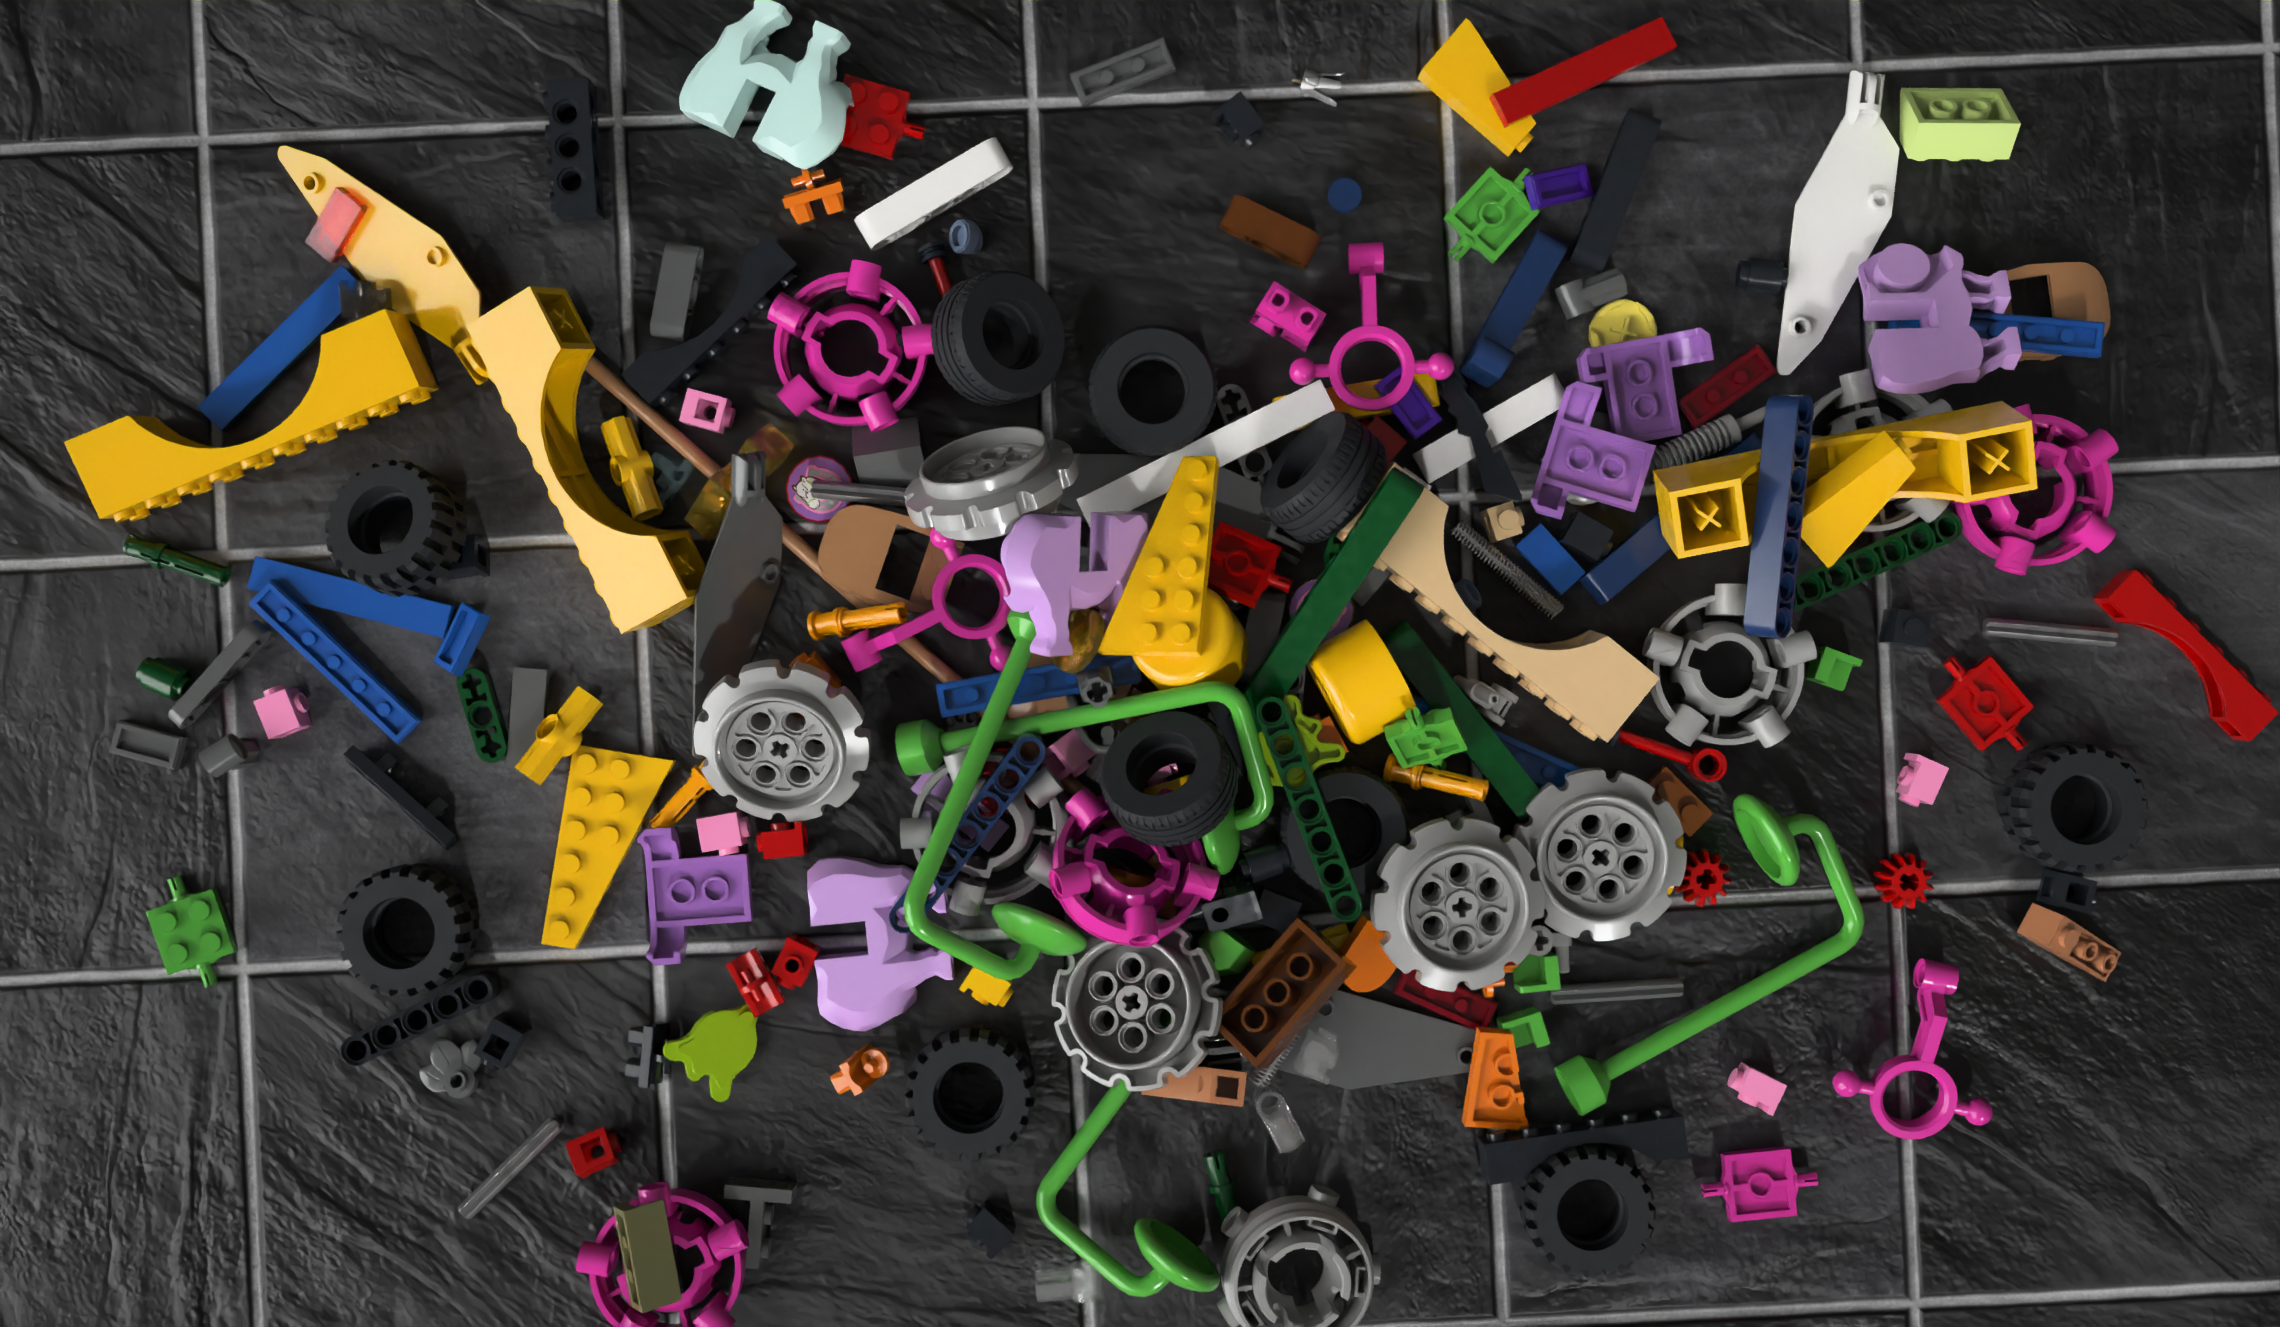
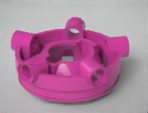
M852 260L850 272H839L818 278L803 287L793 298L781 292L772 303L767 318L777 324L774 336V359L777 372L784 385L776 395L796 417L806 410L815 417L832 424L842 426L868 425L871 432H876L898 422L899 418L896 412L917 391L926 370L927 357L929 354H934L931 339L933 323L923 324L908 298L895 286L880 278L881 266L871 262ZM842 290H846L847 294L852 298L880 303L881 295L890 299L881 311L859 303L840 305L828 309L823 314L818 311L814 314L810 308L823 297ZM896 305L907 314L912 323L911 326H902L905 356L909 362L917 361L911 381L902 374H899L904 352L896 340L898 330L887 317L893 312ZM844 320H857L868 325L878 339V353L889 359L881 375L878 376L868 370L859 376L846 377L838 375L829 369L822 357V344L819 343L820 338L824 336L825 330ZM793 336L798 339L801 338L805 342L804 355L807 359L810 376L823 391L832 396L827 411L818 407L824 399L800 374L794 377L790 359ZM895 380H898L900 383L907 385V388L893 402L886 390L890 388ZM867 393L873 394L865 398L864 400L860 401V395ZM842 400L859 402L863 415L842 416L835 414L839 407V401Z
M2029 404L2015 407V410L2032 420L2033 434L2038 433L2037 431L2041 432L2038 441H2034L2035 461L2038 460V463L2046 470L2054 468L2062 478L2061 482L2053 485L2054 500L2051 510L2046 517L2036 519L2026 529L2015 524L2019 511L2012 504L2009 495L1968 503L1950 500L1953 513L1962 522V533L1974 547L1987 556L1996 559L1994 566L1997 569L2016 575H2026L2029 566L2050 565L2065 561L2079 554L2085 548H2089L2094 553L2101 552L2112 542L2117 533V529L2106 522L2113 500V480L2107 460L2118 453L2119 448L2115 439L2103 429H2097L2089 435L2081 427L2066 419L2053 415L2032 414ZM2053 438L2060 442L2063 447L2052 444ZM2073 471L2075 474L2081 473L2084 497L2077 496V484ZM2075 504H2083L2082 511L2075 513L2057 536L2063 542L2048 552L2032 557L2036 545L2029 541L2040 539L2044 535L2059 529L2069 518ZM1986 505L1990 509L1992 517L1981 520V523L1992 533L2000 537L1991 538L1990 541L1975 521L1971 506Z
M1088 787L1077 792L1066 803L1065 809L1071 816L1065 823L1054 848L1052 869L1048 875L1052 893L1060 901L1067 914L1090 934L1116 944L1139 948L1148 947L1156 944L1159 939L1167 936L1184 923L1201 898L1210 901L1213 899L1218 887L1220 871L1207 867L1205 854L1199 839L1184 845L1170 847L1178 859L1176 860L1170 857L1165 847L1147 845L1144 842L1137 841V839L1126 833L1121 826L1105 829L1096 835L1091 834L1100 827L1103 821H1117L1104 796L1096 797ZM1162 789L1158 795L1167 794L1173 790ZM1089 836L1082 850L1066 846L1071 838L1078 844ZM1105 847V849H1126L1136 853L1145 861L1151 859L1156 853L1162 865L1154 874L1156 880L1150 885L1139 888L1127 887L1111 876L1105 862L1093 859L1094 850ZM1092 887L1094 896L1089 904H1087L1084 900ZM1174 893L1173 905L1181 907L1180 912L1174 918L1157 924L1156 914L1162 909L1170 895Z
M656 1182L639 1187V1196L628 1202L633 1206H638L657 1199L663 1200L671 1243H675L684 1249L697 1244L703 1254L704 1261L695 1266L693 1281L690 1287L681 1294V1300L654 1309L655 1311L665 1313L679 1312L681 1323L679 1324L658 1322L660 1315L653 1311L642 1314L629 1306L631 1302L623 1259V1270L616 1277L619 1285L615 1286L611 1273L617 1267L620 1243L619 1237L614 1236L617 1229L614 1215L603 1226L595 1242L583 1241L578 1253L576 1271L589 1274L590 1286L596 1304L613 1327H732L736 1322L729 1312L739 1296L744 1281L745 1249L750 1245L749 1238L743 1224L738 1219L733 1220L718 1203L709 1197L687 1189L669 1188L668 1182ZM680 1203L687 1204L704 1212L716 1223L711 1227L702 1218L697 1217L692 1224H684L678 1221L681 1218L682 1211L676 1210L679 1208ZM733 1255L735 1274L728 1296L720 1290L698 1311L692 1321L689 1308L703 1301L712 1291L716 1284V1279L713 1277L721 1269L722 1260ZM621 1293L623 1294V1296L625 1297V1299L627 1300V1302L629 1303V1305H628V1304L625 1302V1300L621 1297V1295H620Z

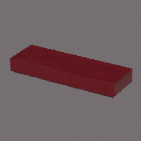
M1757 344L1677 400L1678 411L1693 431L1775 374L1777 370L1759 344Z
M1416 969L1411 970L1407 974L1401 971L1392 990L1393 993L1474 1030L1477 1027H1489L1499 1005L1497 1002L1460 985H1457L1454 992L1429 988L1415 979Z

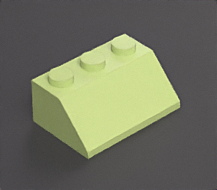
M1901 88L1900 143L1908 159L1917 161L1928 159H1946L1949 161L1979 159L1987 162L1994 161L1995 159H2009L2021 123L2001 88Z

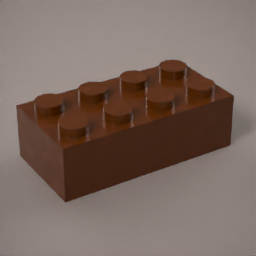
M1297 917L1223 1002L1219 1032L1256 1068L1268 1069L1357 966L1309 921Z

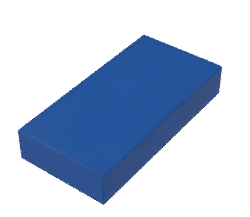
M1541 523L1514 546L1558 595H1562L1586 573Z
M462 601L433 662L451 674L462 677L491 616L475 606Z

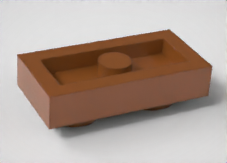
M1662 766L1647 781L1655 789L1652 801L1665 799L1670 803L1687 837H1691L1714 814L1666 766Z

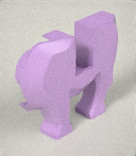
M1904 243L1888 246L1882 252L1869 257L1858 267V279L1863 294L1864 321L1920 320L1921 328L1875 329L1868 352L1872 363V378L1877 388L1891 393L1918 394L1931 392L1956 383H1976L1985 374L1999 367L2006 370H2014L2022 355L2017 327H2008L1999 336L1987 340L1980 338L1976 330L1969 326L1972 309H1988L1994 313L2004 314L2011 299L2007 271L2001 270L1989 277L1977 275L1970 271L1962 270L1964 265L1962 254L1944 245L1939 253L1929 255L1916 246Z
M1141 511L1091 512L1089 571H1079L1081 516L1065 513H1050L1048 515L1028 513L1020 517L1010 534L1005 537L1001 546V562L1011 587L1010 595L1003 596L1012 611L1020 613L1029 611L1036 630V636L1030 645V652L1049 657L1073 655V646L1069 641L1070 631L1068 627V618L1071 610H1082L1090 607L1099 609V615L1103 619L1104 636L1153 526L1149 513Z
M829 856L820 858L807 871L811 926L865 921L868 951L819 955L814 960L818 979V1008L820 1015L841 1028L865 1032L878 1027L891 1018L905 1013L916 1002L918 995L916 986L934 975L945 980H953L955 978L954 958L952 955L933 946L925 950L914 951L912 933H899L890 925L889 913L891 907L915 873L905 865L879 864L857 857ZM934 884L932 885L929 894L933 893L936 890ZM943 892L933 905V910L938 913H947L949 910L947 893ZM904 907L899 908L896 911L897 917L902 921H906Z

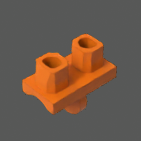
M809 168L801 169L802 175L791 178L793 188L806 185L807 188L783 195L784 198L782 199L785 209L790 208L797 224L815 219L810 201L822 198L827 215L843 211L845 208L842 194L844 185L841 177L815 185L814 182L826 179L823 169L813 172Z
M870 1042L839 1065L841 1070L832 1074L830 1080L839 1095L851 1089L854 1096L864 1092L888 1071L890 1067L889 1057L882 1049L873 1048Z

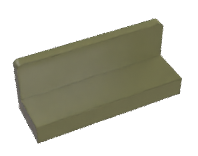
M657 1199L638 1206L624 1202L613 1206L631 1307L643 1314L680 1301L682 1297L664 1201Z

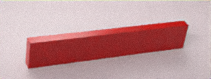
M1660 17L1495 92L1489 99L1504 128L1667 54L1673 51L1677 44L1663 17Z

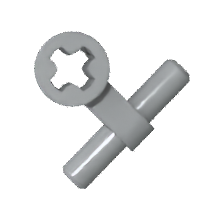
M1460 675L1453 677V681L1463 691L1464 695L1479 705L1477 708L1479 714L1502 727L1505 723L1503 719L1512 703H1517L1519 697L1496 683H1492L1490 687L1474 678L1467 679Z
M1531 926L1538 933V937L1528 955L1543 956L1549 953L1552 947H1555V954L1558 956L1559 973H1568L1570 971L1569 946H1572V937L1554 930L1555 932H1550L1545 926Z

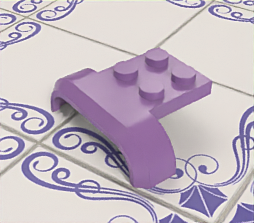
M1700 327L1585 348L1579 354L1576 361L1580 382L1591 383L1603 380L1611 433L1644 442L1682 434L1672 367L1714 360L1710 334Z
M1579 381L1566 387L1530 500L1536 513L1561 520L1569 493L1631 512L1636 511L1656 445L1590 427L1602 388Z
M674 827L645 829L637 838V842L641 843L646 864L651 933L650 947L646 952V958L655 966L683 963L687 950V926L754 920L749 853L682 858L678 833Z

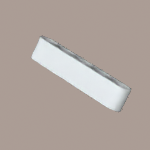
M997 138L987 139L865 210L854 219V222L872 251L881 249L1001 179L1013 169V165Z
M1555 373L1482 414L1489 426L1485 434L1491 447L1498 445L1559 410L1565 390ZM1458 428L1412 454L1428 484L1476 457L1471 438L1458 434Z

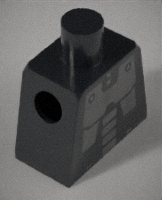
M1237 862L1230 873L1226 875L1220 874L1218 887L1213 899L1210 901L1201 898L1190 916L1185 920V924L1204 917L1209 931L1216 932L1263 919L1249 878L1245 880L1242 878Z

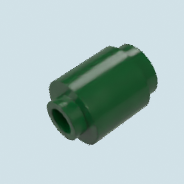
M151 657L146 658L139 665L136 672V680L141 683L143 688L173 701L180 699L193 685L190 670L159 657L154 659Z

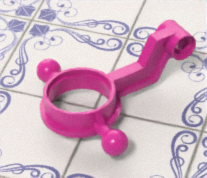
M1383 242L1349 243V274H1359L1362 326L1349 331L1337 342L1328 364H1314L1308 358H1298L1291 364L1289 374L1291 379L1299 385H1307L1315 378L1330 377L1333 389L1345 403L1363 411H1380L1395 405L1406 395L1413 382L1414 374H1429L1436 380H1444L1453 373L1454 361L1448 354L1443 352L1433 354L1428 360H1414L1412 350L1402 336L1392 329L1377 325L1375 273H1383L1384 271ZM1377 341L1386 344L1397 354L1402 369L1400 382L1386 396L1376 399L1360 397L1350 391L1343 381L1341 375L1342 360L1353 346L1361 342Z
M933 527L930 531V540L935 547L943 549L949 561L941 569L934 581L932 588L933 608L908 620L906 623L883 631L873 637L869 629H865L842 640L841 644L855 672L864 670L883 660L879 650L897 644L939 622L956 636L965 639L986 638L992 650L990 653L991 665L996 670L1003 671L1012 647L1003 643L998 633L1007 625L1006 619L1011 610L1003 596H1009L1011 592L1003 565L993 558L984 555L969 554L961 556L955 545L956 540L942 536ZM973 567L985 571L994 579L999 589L1000 602L998 610L989 622L980 627H967L958 623L951 617L945 605L944 593L946 585L951 576L963 568Z
M1923 958L1919 959L1916 963L1913 983L1916 988H1919L1917 999L1921 1022L1910 1055L1897 1056L1884 1062L1875 1071L1870 1081L1860 1079L1851 1070H1841L1833 1078V1087L1841 1096L1851 1097L1857 1093L1869 1095L1870 1107L1879 1125L1888 1133L1902 1139L1914 1140L1929 1137L1943 1129L1954 1114L1963 1115L1970 1123L1978 1126L1987 1124L1993 1116L1991 1105L1984 1099L1974 1098L1968 1102L1958 1101L1957 1089L1953 1079L1940 1065L1934 1062L1948 1020L1944 994L1952 995L1959 981V970L1955 965ZM1914 1070L1933 1075L1938 1082L1939 1095L1930 1111L1912 1120L1897 1119L1885 1112L1883 1094L1892 1079L1899 1074Z

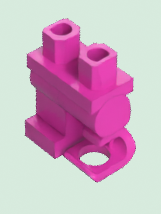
M1274 281L1256 309L1250 323L1272 337H1276L1281 328L1284 329L1280 337L1306 352L1324 324L1326 313Z

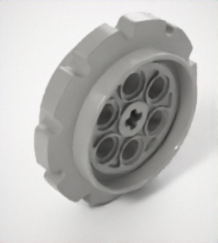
M1021 426L990 429L955 440L932 453L922 463L919 470L920 477L914 479L904 492L905 504L909 517L914 524L922 528L934 527L935 531H938L944 537L962 541L999 537L1010 534L1013 526L1023 514H1050L1062 499V489L1071 486L1078 476V466L1072 447L1068 443L1059 439L1048 440L1046 435L1038 429Z
M777 659L761 660L744 665L740 671L739 678L725 675L713 686L706 696L702 708L707 713L702 712L699 714L694 727L695 753L706 757L701 769L705 778L719 795L723 797L726 795L735 796L738 800L736 803L738 809L767 820L772 819L775 813H781L788 822L805 821L822 816L825 804H830L834 807L841 806L859 787L862 775L858 771H865L867 769L871 753V732L869 729L859 726L863 722L865 712L856 697L846 686L832 687L829 684L831 678L829 673L798 661L794 662L792 668L786 669L780 665V661ZM757 713H765L769 716V718H763ZM792 713H800L804 718H797ZM743 739H749L755 744H748ZM816 739L821 741L823 744H815L811 740ZM762 765L770 766L774 770H768L764 768ZM797 766H804L808 770H801Z
M1585 768L1566 773V781L1562 787H1555L1549 782L1539 789L1540 792L1526 807V812L1530 815L1529 820L1526 823H1516L1512 832V836L1522 843L1536 863L1535 868L1530 872V878L1540 880L1544 889L1545 910L1542 919L1552 929L1573 938H1578L1584 930L1590 931V936L1594 941H1609L1627 937L1631 934L1630 926L1634 922H1641L1643 926L1647 927L1657 920L1672 903L1671 898L1667 895L1668 888L1682 884L1686 869L1687 851L1682 846L1675 845L1676 839L1684 833L1681 822L1668 801L1665 799L1652 801L1655 789L1644 780L1632 774L1617 771L1613 778L1607 779L1606 772L1601 768ZM1587 815H1596V825L1588 830L1582 829L1581 823L1583 818ZM1621 823H1629L1630 829L1628 834L1622 838L1615 837L1616 827ZM1563 839H1571L1573 842L1571 850L1567 853H1558V843ZM1595 849L1601 851L1604 855L1600 860L1592 854ZM1636 855L1638 857L1636 867L1631 870H1625L1623 868L1625 859ZM1573 871L1581 872L1579 883L1576 885L1566 884V877L1569 873ZM1608 879L1614 880V887L1610 892L1605 894L1599 893V886L1603 881Z
M1461 816L1454 827H1451L1450 822L1444 818L1425 822L1410 831L1411 842L1409 845L1402 846L1399 843H1395L1387 852L1377 870V875L1384 882L1380 889H1373L1371 891L1370 914L1373 927L1378 931L1385 930V936L1380 940L1379 944L1396 967L1405 974L1416 969L1415 979L1429 988L1454 992L1458 983L1462 981L1471 990L1489 986L1504 978V965L1506 963L1513 962L1519 965L1528 955L1538 937V933L1531 926L1535 919L1544 916L1545 897L1540 880L1530 878V872L1535 868L1536 863L1520 841L1511 835H1506L1500 839V828L1488 821ZM1461 862V873L1457 877L1451 878L1450 870L1452 866ZM1490 877V888L1485 892H1481V882L1485 878ZM1428 882H1433V892L1423 897V886ZM1459 898L1462 899V903L1458 904ZM1454 904H1457L1456 910L1452 908ZM1492 911L1493 917L1491 922L1482 926V916ZM1435 916L1434 926L1429 930H1424L1423 923L1425 919ZM1463 930L1465 933L1463 941L1453 945L1454 935L1458 931Z
M1157 918V924L1168 921L1166 919ZM1181 926L1159 939L1156 944L1140 948L1108 942L1087 931L1084 932L1083 935L1087 939L1086 949L1083 952L1067 956L1071 961L1070 967L1057 971L1052 990V1006L1060 1008L1062 1012L1061 1018L1055 1021L1054 1026L1059 1041L1067 1055L1078 1056L1080 1054L1083 1058L1081 1071L1093 1080L1108 1087H1116L1123 1079L1128 1091H1148L1166 1087L1168 1085L1169 1073H1173L1177 1078L1187 1076L1208 1054V1049L1203 1043L1206 1036H1217L1222 1019L1223 1000L1212 994V988L1220 982V978L1205 948L1192 950L1190 941L1193 936ZM1135 959L1141 964V972L1136 977L1130 972V964ZM1163 975H1166L1170 980V988L1166 993H1162L1159 988V980ZM1108 977L1113 982V990L1109 995L1103 991V982ZM1134 996L1138 997L1137 1001L1141 1003L1140 1008H1135L1136 1003L1132 1001ZM1165 1009L1169 1011L1172 1019L1171 1024L1167 1028H1164L1160 1023V1014ZM1107 1012H1111L1114 1016V1025L1110 1030L1104 1025V1016ZM1136 1028H1139L1143 1033V1042L1139 1046L1135 1045L1132 1040V1033Z

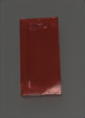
M335 187L305 243L328 262L337 263L368 207L344 187Z

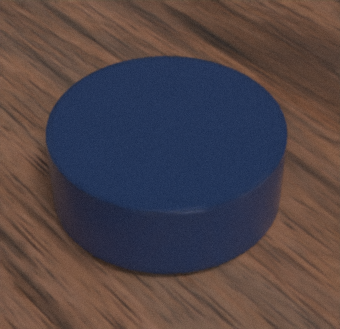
M1340 178L1330 186L1327 200L1334 211L1347 214L1358 207L1362 198V191L1359 184L1353 179Z

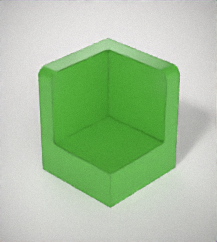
M1816 647L1817 657L1809 662L1804 678L1829 688L1843 691L1852 667H1861L1863 660L1829 647Z
M1551 951L1543 956L1527 955L1518 967L1514 968V988L1519 993L1561 990L1558 956Z
M1534 1006L1496 1018L1500 1029H1509L1512 1032L1515 1048L1531 1043L1537 1048L1550 1044L1541 1012Z

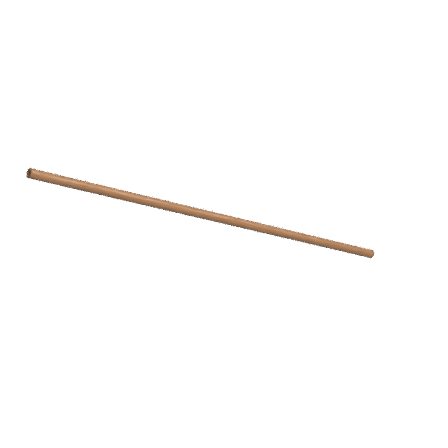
M592 355L585 371L731 498V475ZM782 521V543L825 580L819 569L818 552ZM833 587L857 609L872 607L865 604V601ZM891 624L879 628L882 631H886L900 624ZM911 636L897 643L941 683L963 680L916 637ZM985 710L976 713L982 718ZM1016 739L1009 740L1012 745L1016 741ZM1027 741L1021 745L1020 751L1027 758H1032L1039 753L1040 748L1037 743ZM1071 773L1059 781L1064 790L1072 797L1086 787L1078 779L1074 778ZM1118 821L1102 822L1107 828L1121 826ZM1156 853L1151 859L1146 861L1156 871L1162 865Z

